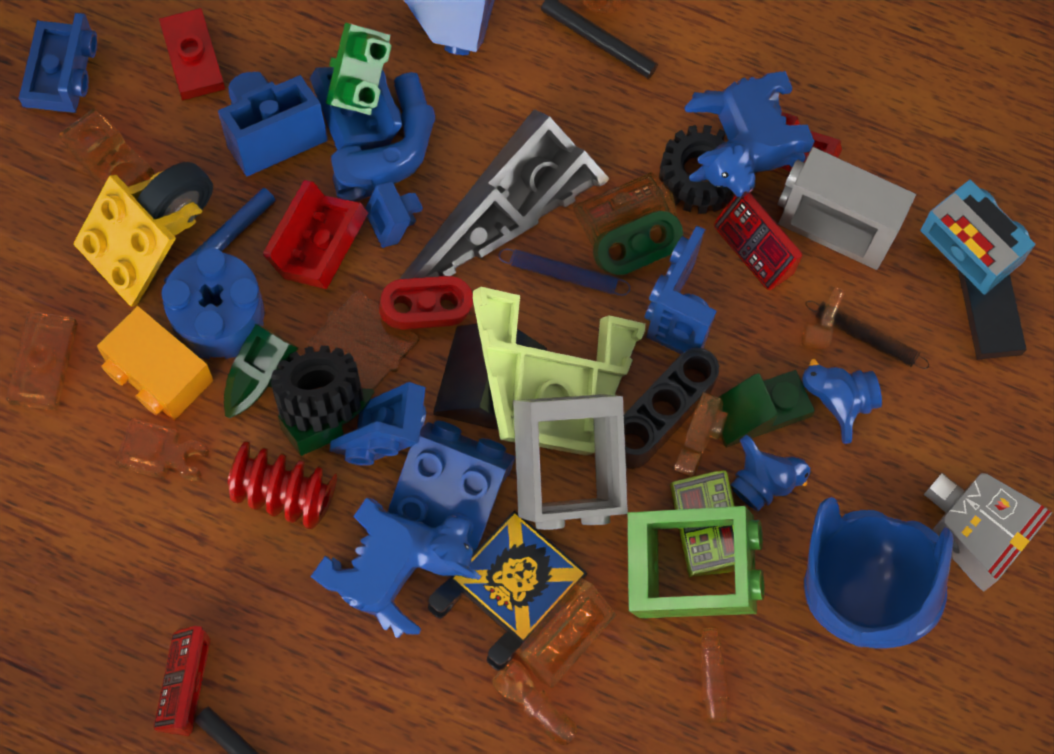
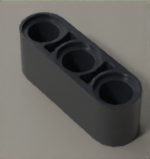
M697 347L683 352L624 414V435L635 434L641 437L645 444L640 449H630L625 446L626 468L635 469L646 464L708 398L719 374L718 361L711 352ZM689 369L702 372L706 380L699 383L692 382L685 376L684 371ZM660 401L667 402L674 407L676 413L669 416L661 415L653 408V404Z

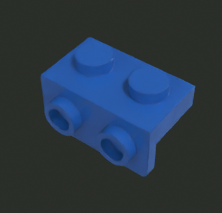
M75 13L73 24L37 20L19 94V100L23 107L71 113L77 112L79 98L85 97L88 90L89 77L86 70L88 58H93L97 50L96 31L91 30L84 13Z
M334 67L315 68L310 81L321 104L322 112L337 150L348 146H360L361 150L388 146L402 127L400 110L395 105L387 86L386 75L383 69L378 85L381 91L377 107L372 109L371 115L325 104Z
M407 382L370 399L366 407L359 413L357 430L331 440L329 451L345 455V461L348 463L368 466L374 464V461L377 459L398 455L400 450L418 444L420 429L426 418V407L424 405L426 387Z

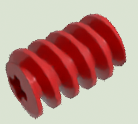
M244 441L236 453L229 473V495L231 501L237 504L242 503L248 497V505L254 510H259L266 503V511L273 517L278 516L284 510L285 519L290 523L296 522L303 515V525L305 528L314 529L323 519L330 506L336 487L337 473L325 484L322 482V467L318 466L308 478L304 476L305 461L299 460L293 469L289 471L286 470L285 454H280L272 465L268 463V448L263 447L256 457L252 458L250 457V442Z

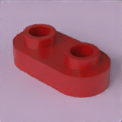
M454 276L398 279L385 286L378 308L384 322L396 329L454 326L467 318L473 305V293L465 281ZM449 300L454 304L455 308L451 310L445 309L441 306L440 301ZM403 303L408 306L410 311L400 313L394 308V305Z

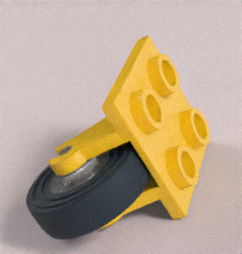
M182 162L173 165L164 171L156 173L149 180L130 187L117 175H110L73 244L130 307L136 306L174 243L175 235L196 223L195 218L202 213L212 195L213 183L209 176L192 162Z

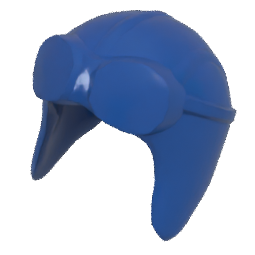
M832 497L826 498L820 503L815 517L804 579L805 598L810 611L826 630L857 647L894 648L919 640L937 625L945 610L947 582L954 540L952 532L947 527H944L940 536H938L933 530L920 522L894 519L875 510L852 511L841 517L837 500Z

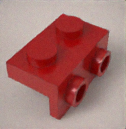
M304 180L264 249L263 256L285 280L327 289L365 221L368 212L360 202L325 196L313 181Z

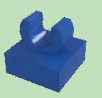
M393 182L376 185L365 209L368 212L367 217L381 247L384 248L400 242L407 227L416 222L413 213L421 212L423 207L416 193L399 196Z

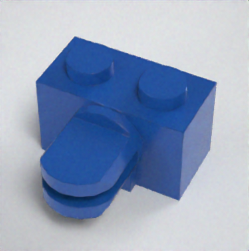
M246 72L236 76L229 83L231 105L218 110V115L227 147L246 177L328 141L321 104L301 75L275 86L273 82L269 83L267 78L260 72Z

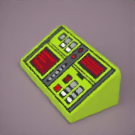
M725 470L674 481L670 484L675 510L734 506L728 475ZM734 525L679 528L689 577L735 572Z

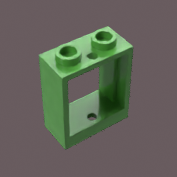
M746 506L628 512L629 612L639 618L757 614V600H763L765 594L763 571L761 569L756 570L755 550H762L763 547L761 521L754 520V515ZM734 525L736 594L659 597L658 529Z

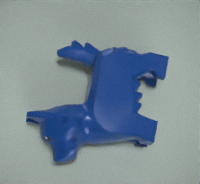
M786 71L767 73L762 78L751 77L746 79L744 77L738 82L734 81L724 91L706 90L704 93L694 92L692 100L684 107L685 111L718 114L728 142H724L714 150L705 152L698 157V162L703 166L689 176L690 181L708 180L715 187H728L736 197L741 198L755 188L754 173L773 170L784 165L793 167L796 160L804 162L806 159L804 153L810 152L815 141L808 125H787L786 117L781 116L782 110L779 103V93L782 95L790 94L793 89Z
M366 498L353 516L368 532V535L361 539L363 545L355 549L359 556L351 562L354 568L342 569L340 561L334 557L330 559L328 556H325L311 575V578L327 590L338 592L351 607L374 615L384 630L387 631L391 627L396 638H400L403 633L415 635L421 632V628L403 614L394 603L400 590L416 568H422L441 576H463L477 580L482 577L470 567L473 550L467 541V534L470 528L469 520L448 516L442 524L437 527H430L420 521L387 512L380 503L371 498Z

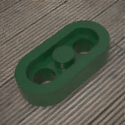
M651 211L601 233L594 243V260L600 269L609 274H628L671 255L679 239L683 236L682 225L679 219L670 212ZM655 225L662 232L661 238L657 242L652 241L650 238V230ZM613 243H618L621 247V255L616 260H613L609 255V248Z

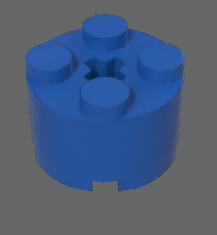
M204 249L199 254L181 262L169 275L162 288L161 294L164 309L176 338L199 358L225 357V359L237 357L255 324L264 325V304L254 273L242 260L230 254L222 253L218 249Z

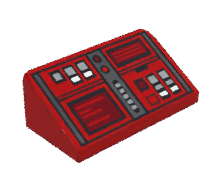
M750 192L741 198L735 195L715 220L714 228L767 290L774 289L794 275L803 256L802 252Z
M191 626L177 630L172 636L154 722V730L157 732L190 736V733L192 734L211 641L201 626Z

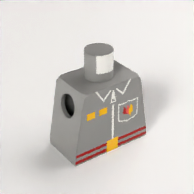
M941 473L923 494L945 512V515L932 530L938 536H940L944 527H947L952 532L954 538L952 559L983 592L1000 579L1052 514L1044 506L986 473H980L965 491L945 474Z

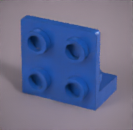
M699 226L695 227L690 239L683 236L679 239L669 261L671 265L666 276L661 274L649 297L651 303L644 316L645 319L651 321L646 338L679 354L691 348H704L717 312L710 308L702 298L693 294L683 295L680 293L695 265L705 233V229Z

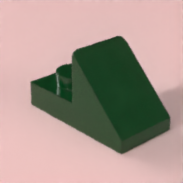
M796 370L763 381L760 373L754 374L707 405L725 448L741 443L740 439L745 435L755 438L808 419L815 412Z

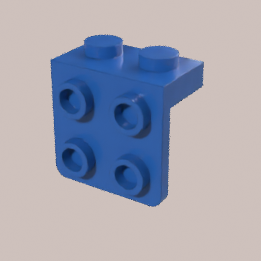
M435 421L434 424L427 422L420 429L419 443L410 446L387 512L420 521L430 527H437L442 524L448 516L467 519L470 521L467 541L474 553L479 547L500 487L509 476L516 456L505 453L506 447L496 441L485 438L475 441L461 435V429L453 424L444 421Z

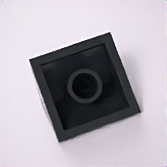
M478 323L457 326L433 415L498 430ZM517 329V345L547 351V347Z

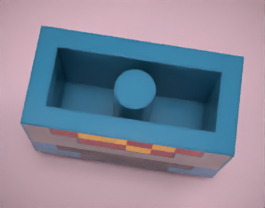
M971 179L932 209L920 229L984 295L1019 267L1036 245L1030 239L1025 227L1016 221H1012L997 206L994 197L988 191L980 189Z

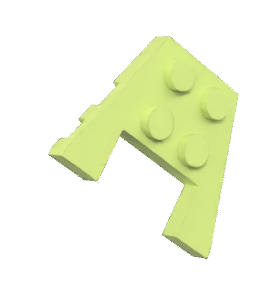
M485 287L473 290L472 298L500 440L515 442L513 400L598 394L615 395L622 376L627 375L633 361L630 356L636 342L642 339L646 323L610 315L601 318L597 359L593 361L517 345L516 334L520 295ZM594 418L538 422L539 447L581 455L595 453Z

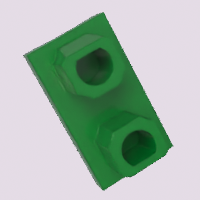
M349 23L344 24L337 57H331L329 66L334 67L325 104L371 115L372 109L377 107L381 92L378 85L383 64L389 60L392 47L389 43L391 35Z

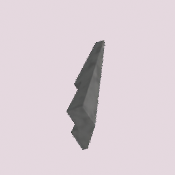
M534 109L400 279L452 276L456 273L455 268L475 256L482 258L539 223L538 219L559 206L567 207L576 201L575 197L592 186L600 187L604 185L610 178L585 150L577 147L550 116Z

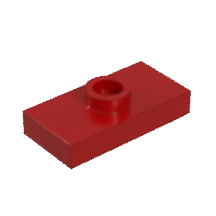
M202 8L159 18L182 101L225 90Z

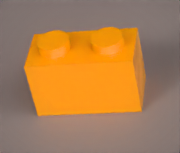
M139 306L97 345L105 360V363L101 366L102 369L119 385L123 386L128 381L139 391L136 398L156 416L163 411L175 421L214 381L208 365Z

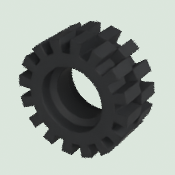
M696 125L689 126L687 135L680 130L675 133L674 141L670 139L666 144L660 166L659 182H663L662 191L665 195L672 193L671 203L677 206L681 200L685 202L684 211L691 212L692 205H697L698 214H706L708 206L711 205L713 212L721 209L723 202L727 205L733 198L734 193L728 187H715L709 181H690L684 169V164L689 159L698 158L705 152L712 151L725 142L726 133L722 129H719L717 135L710 134L712 126L704 125L702 133H698Z
M321 345L319 352H314L313 346L304 348L306 353L300 356L297 351L289 354L291 362L283 359L278 363L279 370H273L271 375L273 379L271 380V385L281 419L285 418L288 426L293 427L297 423L298 430L306 431L308 426L312 425L314 432L322 431V424L329 423L332 429L339 426L337 419L342 418L347 422L352 418L351 411H359L361 408L360 401H363V391L356 361L354 362L353 356L350 353L344 355L343 349L338 347L330 353L329 346Z

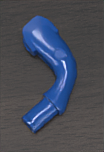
M404 73L394 80V87L402 110L401 121L404 139L392 145L368 150H361L360 146H348L337 150L331 155L334 171L333 182L338 198L360 201L370 197L376 185L389 182L396 184L413 175L423 163L435 122V112L433 107L427 104L417 73Z

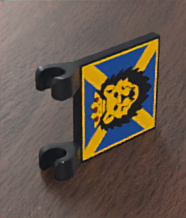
M514 510L472 555L470 567L482 577L477 580L463 576H451L430 596L428 610L435 617L442 619L450 612L463 594L506 631L489 649L486 659L487 663L495 670L502 671L521 647L587 576V572L527 520L519 518L518 513Z

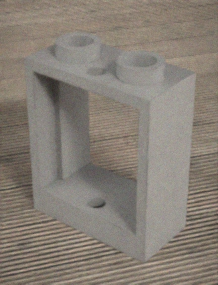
M813 147L805 163L796 160L786 180V186L777 203L778 206L784 208L778 225L878 270L896 238L916 194Z
M598 394L513 400L519 518L535 522L536 529L550 530L564 528L565 520L581 518V524L604 525L611 523V515L628 514L623 396ZM594 418L597 498L542 503L538 422Z

